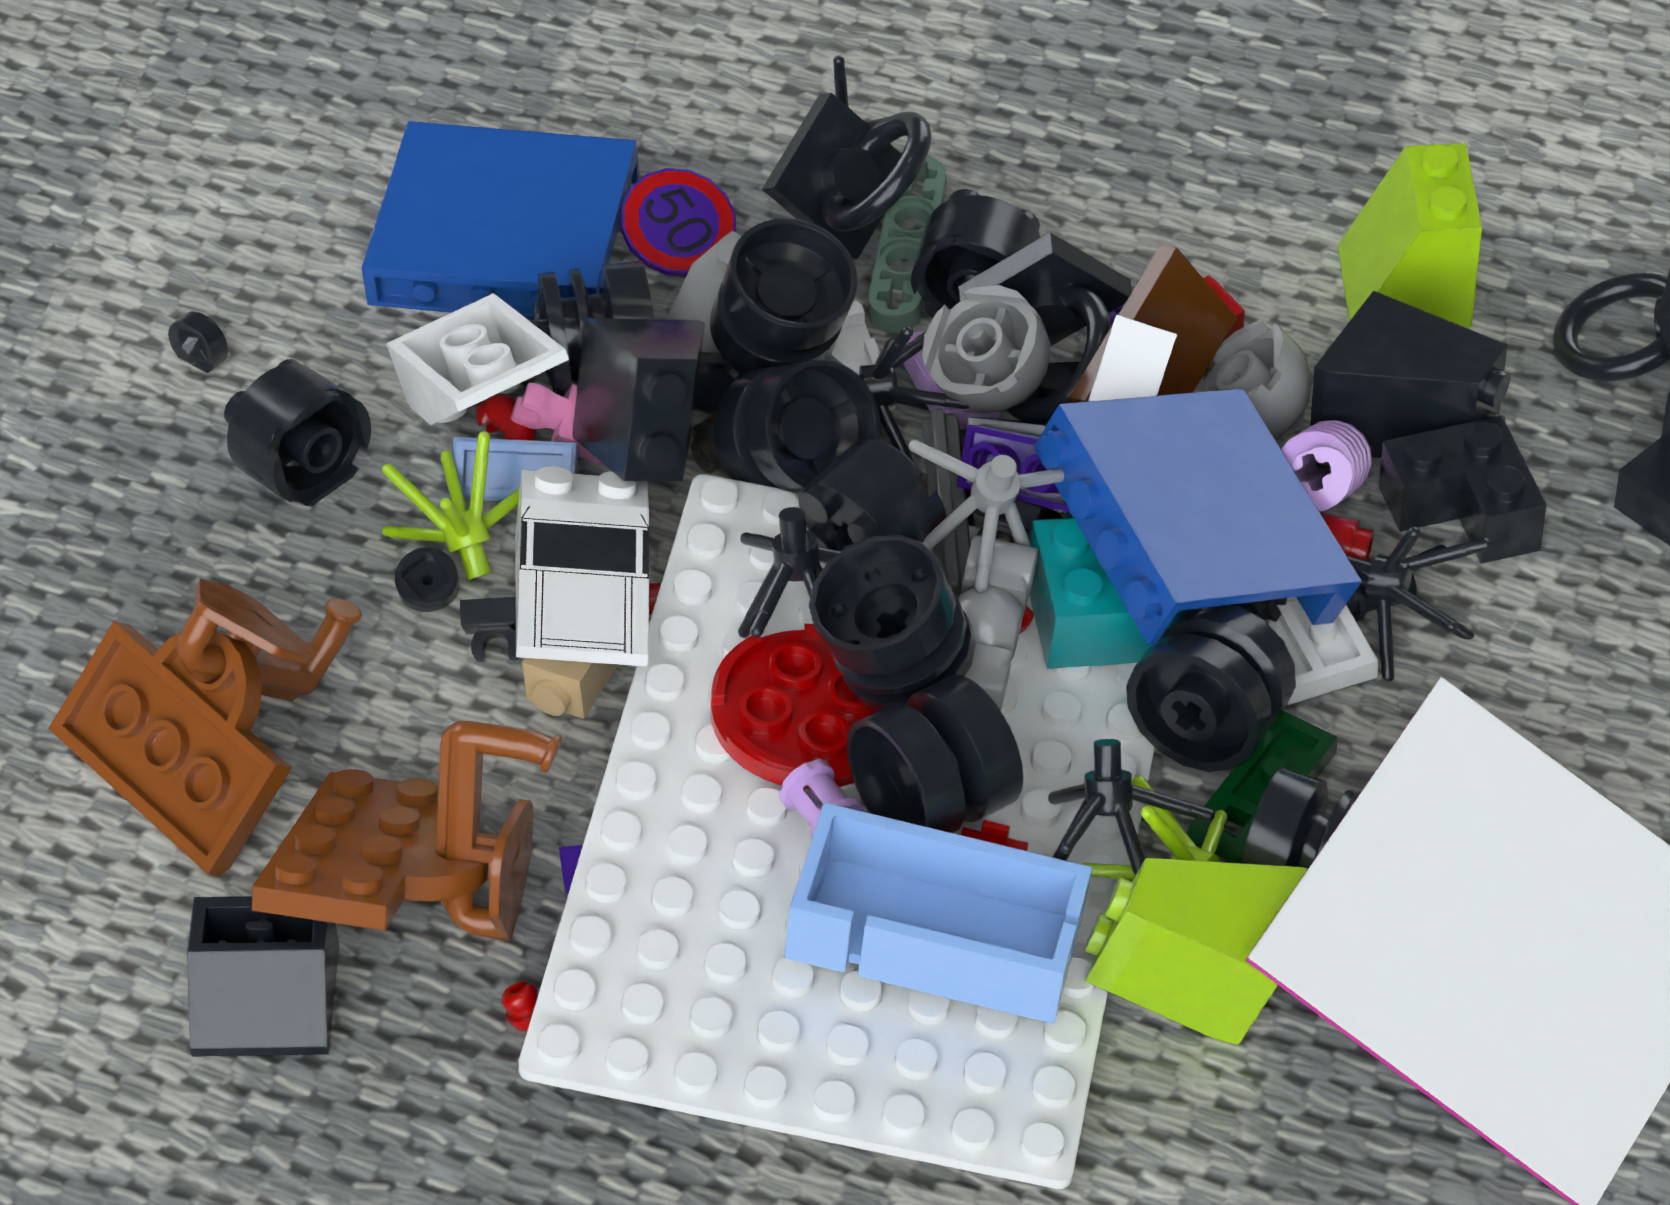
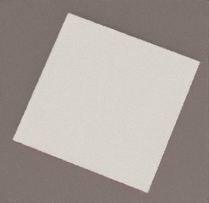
M1440 677L1245 961L1573 1205H1597L1670 1083V845L1443 677Z

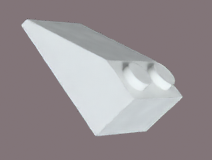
M494 293L386 343L407 403L412 410L430 425L437 422L446 423L456 420L466 413L468 407L498 393L511 394L520 387L521 382L569 360L564 347Z

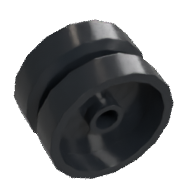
M1231 604L1181 610L1174 616L1157 644L1148 648L1134 666L1126 685L1128 709L1139 732L1160 753L1182 766L1206 772L1230 770L1252 755L1264 738L1268 727L1275 723L1287 706L1296 688L1295 664L1283 639L1263 619L1241 606Z

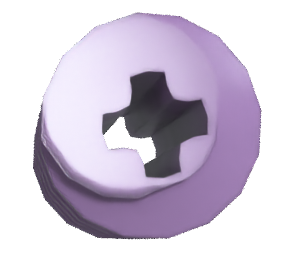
M1339 420L1320 421L1289 439L1281 448V451L1319 512L1326 511L1339 504L1355 492L1368 478L1372 465L1371 447L1364 434L1353 425ZM1315 459L1318 463H1324L1328 461L1331 467V472L1328 468L1318 469L1315 464Z

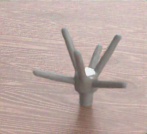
M912 440L908 445L911 452L974 482L971 488V496L926 536L923 544L930 550L976 509L985 513L975 581L976 590L984 592L988 588L999 515L1004 513L1015 543L1031 546L1015 504L1019 489L1062 482L1064 480V472L1062 469L1018 475L1015 461L1007 455L996 456L991 462L977 469L918 440Z

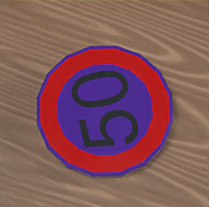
M665 168L646 174L630 187L620 209V231L629 251L639 260H642L646 267L667 276L686 277L692 264L728 233L731 231L736 232V213L727 194L710 178L688 169Z

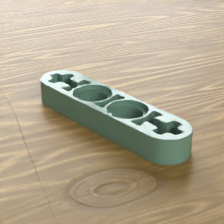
M927 156L923 167L911 186L886 211L868 292L869 319L875 327L882 331L895 333L900 332L905 326L913 328L922 317L925 301L920 296L918 290L916 294L913 292L911 286L913 270L895 271L889 265L894 261L903 259L915 262L925 229L924 226L918 230H905L897 226V224L912 218L920 219L926 223L931 213L945 202L946 169L940 161L933 157ZM917 178L926 179L923 185L922 197L913 196V185L916 183ZM893 289L902 290L903 303H900L898 309H887L892 302Z

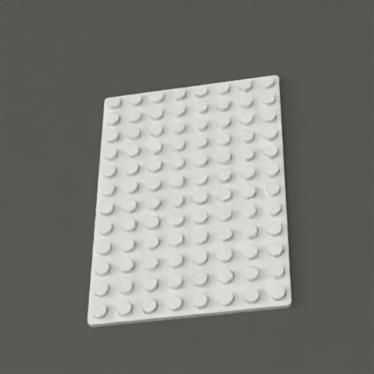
M707 474L697 475L693 478L649 623L648 665L637 666L520 1054L518 1068L520 1076L527 1081L1055 1189L1066 1188L1070 1185L1074 1172L1108 991L1085 981L1094 955L1084 951V947L1098 915L1105 913L1119 879L1090 877L1083 919L1054 1024L858 976L859 965L850 962L847 963L844 973L784 958L789 909L812 840L810 837L811 827L797 810L788 809L779 798L782 785L769 782L752 774L734 761L724 750L714 733L711 723L710 700L713 678L717 668L725 656L737 644L746 639L739 636L738 629L774 562L772 551L744 545L740 541V536L748 532L775 538L776 535L780 534V511L788 507L800 508L798 499L800 494ZM969 525L970 543H972L974 535L980 529ZM997 538L998 540L1007 541L1003 538ZM820 562L822 568L827 564ZM788 581L761 637L778 632L803 630L804 623L813 624L809 609L810 597L804 581ZM1029 596L1026 605L1033 611ZM1033 617L1026 630L1019 634L1015 654L1011 660L1010 675L1001 709L1020 752L1023 767L1022 792L1014 803L976 822L964 821L961 828L954 832V834L961 835L963 827L981 831L983 820L1009 825L1008 838L1028 842V852L1053 857L1085 798L1054 805L1048 801V795L1053 791L1084 784L1085 774L1094 771L1093 743L1096 740H1119L1121 742V769L1132 774V782L1133 778L1137 775L1143 776L1148 782L1155 747L1139 732L1127 704L1126 685L1137 663L1047 669L1035 617ZM855 783L839 787L847 798L857 799L863 805L866 813H869L857 791ZM1133 800V805L1129 812L1138 835L1141 809L1144 803ZM1096 815L1074 846L1067 861L1078 864L1131 865L1115 816Z

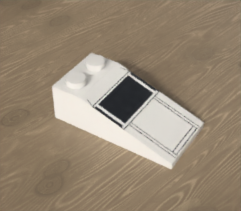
M552 466L543 467L537 471L521 470L515 533L516 657L632 666L648 665L649 499L647 481H623L612 471L595 476L572 474L564 468Z

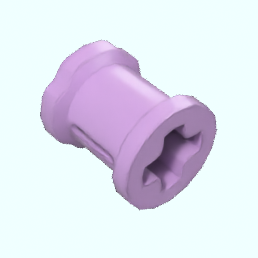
M822 759L801 764L793 770L783 781L782 789L779 792V798L786 808L797 810L811 827V838L821 813V802L866 812L863 805L857 799L847 798L833 780L835 773L827 761ZM808 785L811 789L806 792L804 787Z

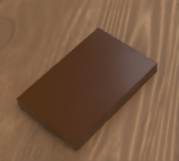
M1162 244L1119 313V316L1177 334L1157 396L1193 393L1237 319L1235 314L1178 248ZM1112 326L1069 396L1074 403L1088 402Z

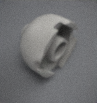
M1000 285L973 287L963 292L967 299L957 303L951 310L944 305L935 314L924 334L922 358L925 367L931 374L933 382L948 397L970 406L968 409L979 413L1007 411L1024 403L1039 388L1047 373L1051 344L1040 315L1018 291Z
M1261 321L1251 323L1235 331L1223 341L1212 360L1216 365L1209 372L1206 380L1201 378L1193 393L1244 389L1274 439L1292 433L1304 418V410L1309 402L1313 382L1306 355L1296 341L1275 323H1273V329H1270Z

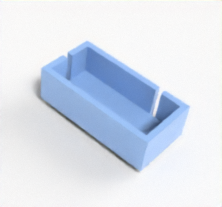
M824 802L790 905L784 958L844 973L847 963L850 962L859 965L858 976L1054 1024L1083 919L1092 867Z

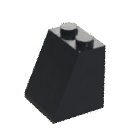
M1373 290L1314 367L1310 426L1320 421L1339 420L1349 423L1364 434L1371 447V456L1373 458H1381L1383 441L1501 416L1499 414L1500 405L1506 395L1511 379L1510 373L1504 371L1507 344Z
M585 318L572 436L574 440L623 481H683L691 443L705 323L701 320Z

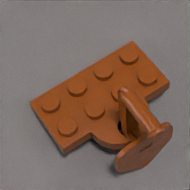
M200 579L195 587L194 610L181 632L168 638L159 650L131 625L113 621L48 729L208 875L220 876L230 869L292 769L290 765L251 732L260 710L261 695L293 701L300 695L312 693L344 644L353 624L361 619V610L352 602L344 599L333 598L328 600L324 606L327 614L314 638L308 644L251 596L234 587ZM218 626H221L227 629L228 631L225 632L222 630H217Z
M457 721L451 724L442 735L440 743L439 787L432 781L419 778L407 779L401 782L373 778L370 773L358 769H347L339 772L330 771L253 884L252 911L386 931L404 900L427 902L441 900L453 923L465 932L481 937L511 941L520 912L531 861L533 804L531 800L519 799L498 835L481 833L483 754L529 761L540 765V770L546 773L556 757L562 742V736L556 734L554 737L522 728L474 721ZM488 879L490 881L489 907L473 905L474 891Z

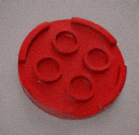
M804 623L803 630L778 632L764 637L750 636L737 644L725 656L717 668L711 688V723L714 733L724 750L744 769L778 785H782L786 777L801 764L812 762L816 759L825 760L832 767L835 773L833 780L838 787L854 783L847 757L849 729L856 721L879 710L863 705L848 689L843 675L835 665L834 657L827 651L814 625ZM808 785L804 787V789H811Z

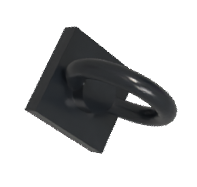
M832 92L820 94L765 182L762 190L794 218L815 224L831 233L845 246L853 260L858 259L886 211L902 197L923 167L931 145L932 134L930 125L922 115L907 111L889 116L875 126L870 127ZM907 136V143L901 154L890 143L900 137Z
M1051 232L959 286L960 302L967 299L963 292L973 287L1000 285L1018 291L1040 315L1051 346L1087 327L1085 350L1071 378L1052 395L1041 399L1029 397L1024 403L1007 410L1018 420L1039 423L1049 422L1059 404L1074 403L1069 396L1111 328L1108 313L1124 305L1132 293L1131 279Z
M1670 269L1668 276L1654 273H1632L1613 277L1590 287L1578 295L1560 315L1553 333L1554 351L1561 364L1567 370L1582 378L1609 382L1641 376L1670 360ZM1650 297L1657 299L1654 309V327L1657 339L1651 344L1635 352L1615 357L1590 355L1579 347L1577 338L1581 327L1600 309L1628 298Z

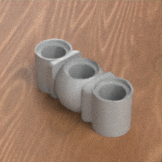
M974 535L962 580L961 594L958 597L963 611L970 620L976 640L972 666L965 677L981 686L1001 710L1010 675L1011 660L1017 647L1022 619L1033 582L1038 548L995 539L988 588L984 592H978L975 588L982 536Z

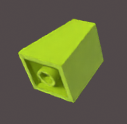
M1466 143L1405 146L1339 242L1338 255L1349 321L1374 290L1465 328L1472 327L1482 224Z
M1145 858L1132 882L1122 877L1119 879L1105 913L1098 915L1090 931L1084 951L1094 955L1085 981L1213 1039L1239 1045L1278 986V984L1245 960L1308 869L1305 867Z

